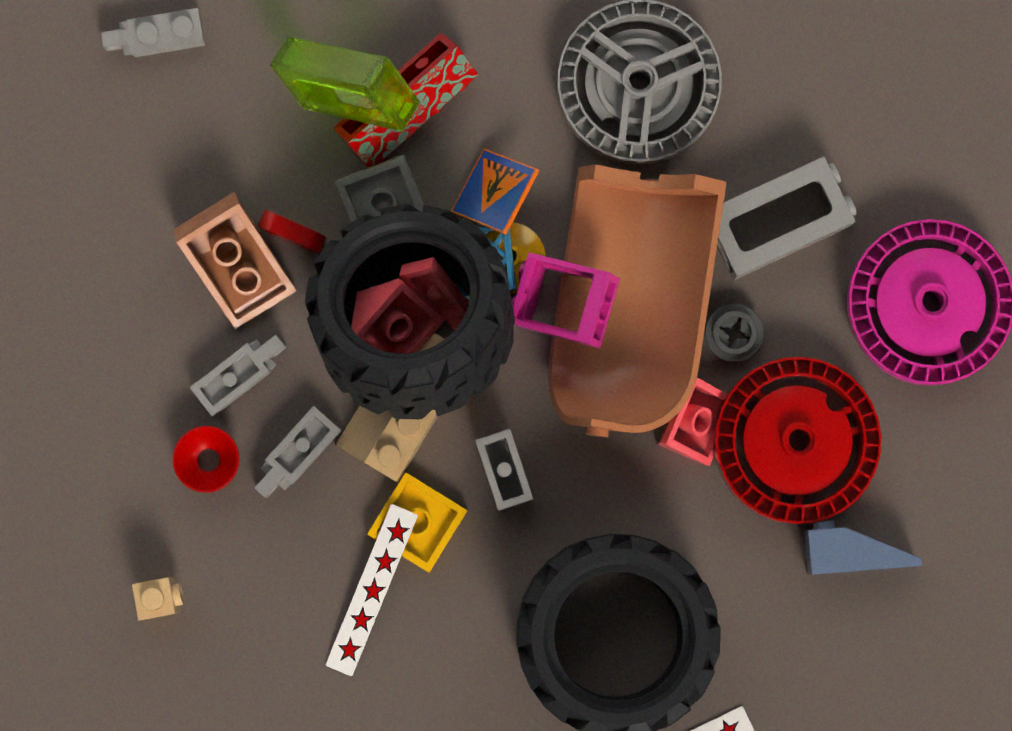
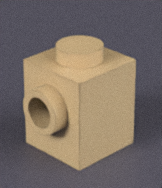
M175 577L132 584L138 621L181 613L180 605H184V597L181 584L175 582Z

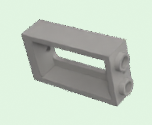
M825 156L723 203L717 247L733 281L838 233L856 222L853 217L857 214L854 203L848 195L843 196L838 186V183L841 182L839 172L832 162L827 163ZM812 182H817L821 185L831 206V212L828 215L750 251L745 252L739 248L729 227L730 220Z

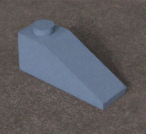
M834 521L812 523L813 530L803 531L807 574L809 575L922 566V558L845 527L835 528Z

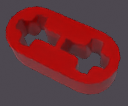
M264 210L257 225L259 229L316 254L321 253L327 239L326 236L268 210Z

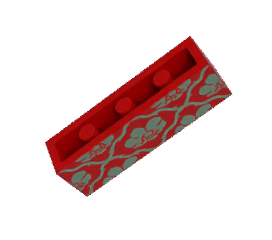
M440 33L334 126L333 129L355 157L367 168L382 163L403 141L413 136L415 131L429 118L439 113L442 107L456 94L466 89L469 83L478 76V73L460 48L444 34Z

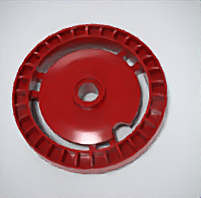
M787 357L763 364L751 370L737 381L719 408L714 425L713 446L715 460L722 479L731 493L744 506L756 514L773 521L802 524L829 519L843 512L859 499L868 488L877 470L881 455L882 436L874 405L865 390L852 376L837 366L822 360L807 357ZM800 377L812 379L836 392L847 406L832 411L826 404L828 394L808 386H787L772 391L767 395L763 394L759 389L774 380L782 378ZM751 397H754L758 403L750 411L745 407V404ZM849 413H852L856 424L852 428L846 416ZM740 415L746 419L743 431V449L746 460L756 477L772 489L771 498L758 490L748 479L737 457L735 438ZM794 430L800 431L805 437V446L800 451L793 449L789 444V436ZM858 434L857 456L846 480L829 496L819 501L802 505L803 495L825 489L843 473L852 452V436ZM781 493L793 495L792 504L780 502Z

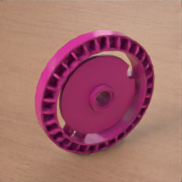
M935 219L918 220L891 229L881 235L865 250L856 263L849 280L846 296L847 316L858 346L867 358L883 372L911 384L943 385L971 376L984 368L997 355L1006 342L1012 327V280L1003 259L994 247L978 233L950 221ZM934 241L956 248L954 252L940 248L913 250L894 261L885 271L882 278L874 277L883 259L903 245L912 242ZM963 253L974 261L971 265L961 257ZM980 268L988 283L991 295L990 320L982 339L965 356L960 338L966 331L978 332L986 310L985 290L976 272ZM870 286L878 287L876 299L869 298ZM929 293L937 298L939 305L936 312L925 309L922 303L924 294ZM869 308L877 309V315L882 328L896 345L912 354L932 357L934 365L909 361L888 347L875 329ZM953 352L956 361L945 364L942 356Z

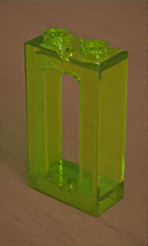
M287 37L270 64L273 71L303 109L403 132L420 104L419 99L391 60L385 56Z

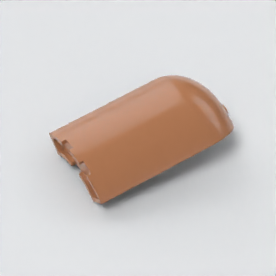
M596 164L578 167L564 261L610 272L619 277L620 281L600 349L552 336L548 365L549 392L554 410L563 422L570 425L587 427L586 435L608 438L609 431L641 433L656 429L673 419L685 406L694 389L699 371L726 181L697 174H660L659 179L645 178V180H641V172L621 170ZM562 273L554 326L578 332L591 287V280Z

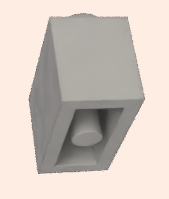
M511 429L475 440L498 511L533 500Z

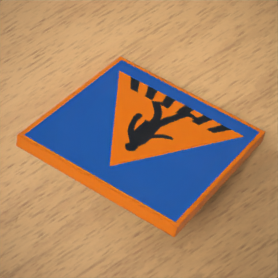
M483 148L451 212L506 235L539 170Z

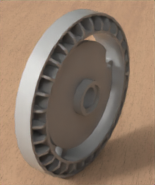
M623 0L607 5L592 13L578 25L569 37L561 54L557 72V93L560 108L572 131L591 150L605 158L626 164L658 163L671 159L687 150L702 136L710 125L718 108L722 91V71L719 57L712 40L704 29L693 18L678 8L655 0ZM627 23H648L674 33L685 45L679 47L669 37L648 29H629L616 33L609 38L602 33ZM595 40L600 46L592 53L587 48ZM690 52L693 53L697 62L693 65H690L686 54ZM581 58L589 62L585 75V91L588 102L595 115L602 122L606 119H614L619 122L618 138L600 129L590 119L581 104L576 86V73ZM700 72V100L695 113L689 121L671 135L647 142L649 135L666 130L683 115L692 96L693 74ZM636 74L643 75L647 78L649 86L642 90L635 89L631 86L629 79ZM626 135L640 136V142L626 141Z

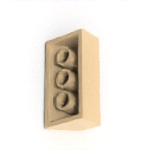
M434 333L419 351L429 349L445 339ZM359 405L336 446L398 483L438 416L435 410H431L423 419H395L390 411L376 414Z

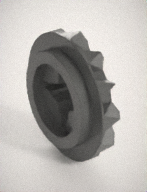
M729 304L719 308L711 315L706 324L705 339L711 352L723 361L741 362L747 360L759 350L763 341L764 331L760 318L753 310L743 305ZM740 319L739 332L744 334L749 340L737 339L729 348V335L719 328H732L737 323V320Z

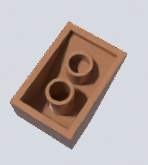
M235 191L173 229L176 243L235 329L296 292V288Z

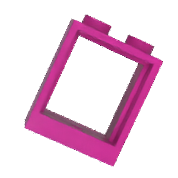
M529 252L527 260L523 261L519 269L518 277L520 284L517 295L512 298L515 316L514 325L600 349L620 278L610 272ZM546 269L592 281L578 332L532 320Z

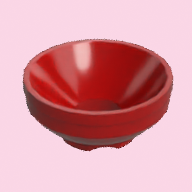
M200 426L187 431L175 445L172 462L178 479L185 486L197 492L211 493L226 487L234 479L240 465V454L234 439L228 433L213 426ZM207 449L216 451L220 458L219 465L212 471L203 470L198 462L200 454Z

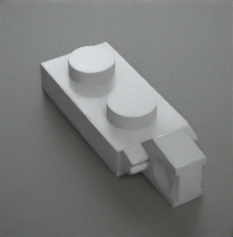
M199 8L127 19V21L119 22L120 29L101 33L103 48L106 51L123 49L125 56L133 55L134 57L206 46Z
M274 335L263 345L257 339L250 344L246 343L193 384L190 389L210 415L214 417L270 374L271 370L277 366L273 358L285 350L287 346L277 335Z
M313 406L265 459L266 462L260 469L266 475L254 489L266 499L278 486L286 491L341 432V429Z

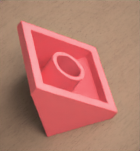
M396 279L357 292L351 328L359 338L376 349L390 353L405 354L418 352L445 319L404 282Z
M697 378L690 398L681 411L666 423L657 445L710 467L715 455L713 446L714 425L719 408L727 394Z

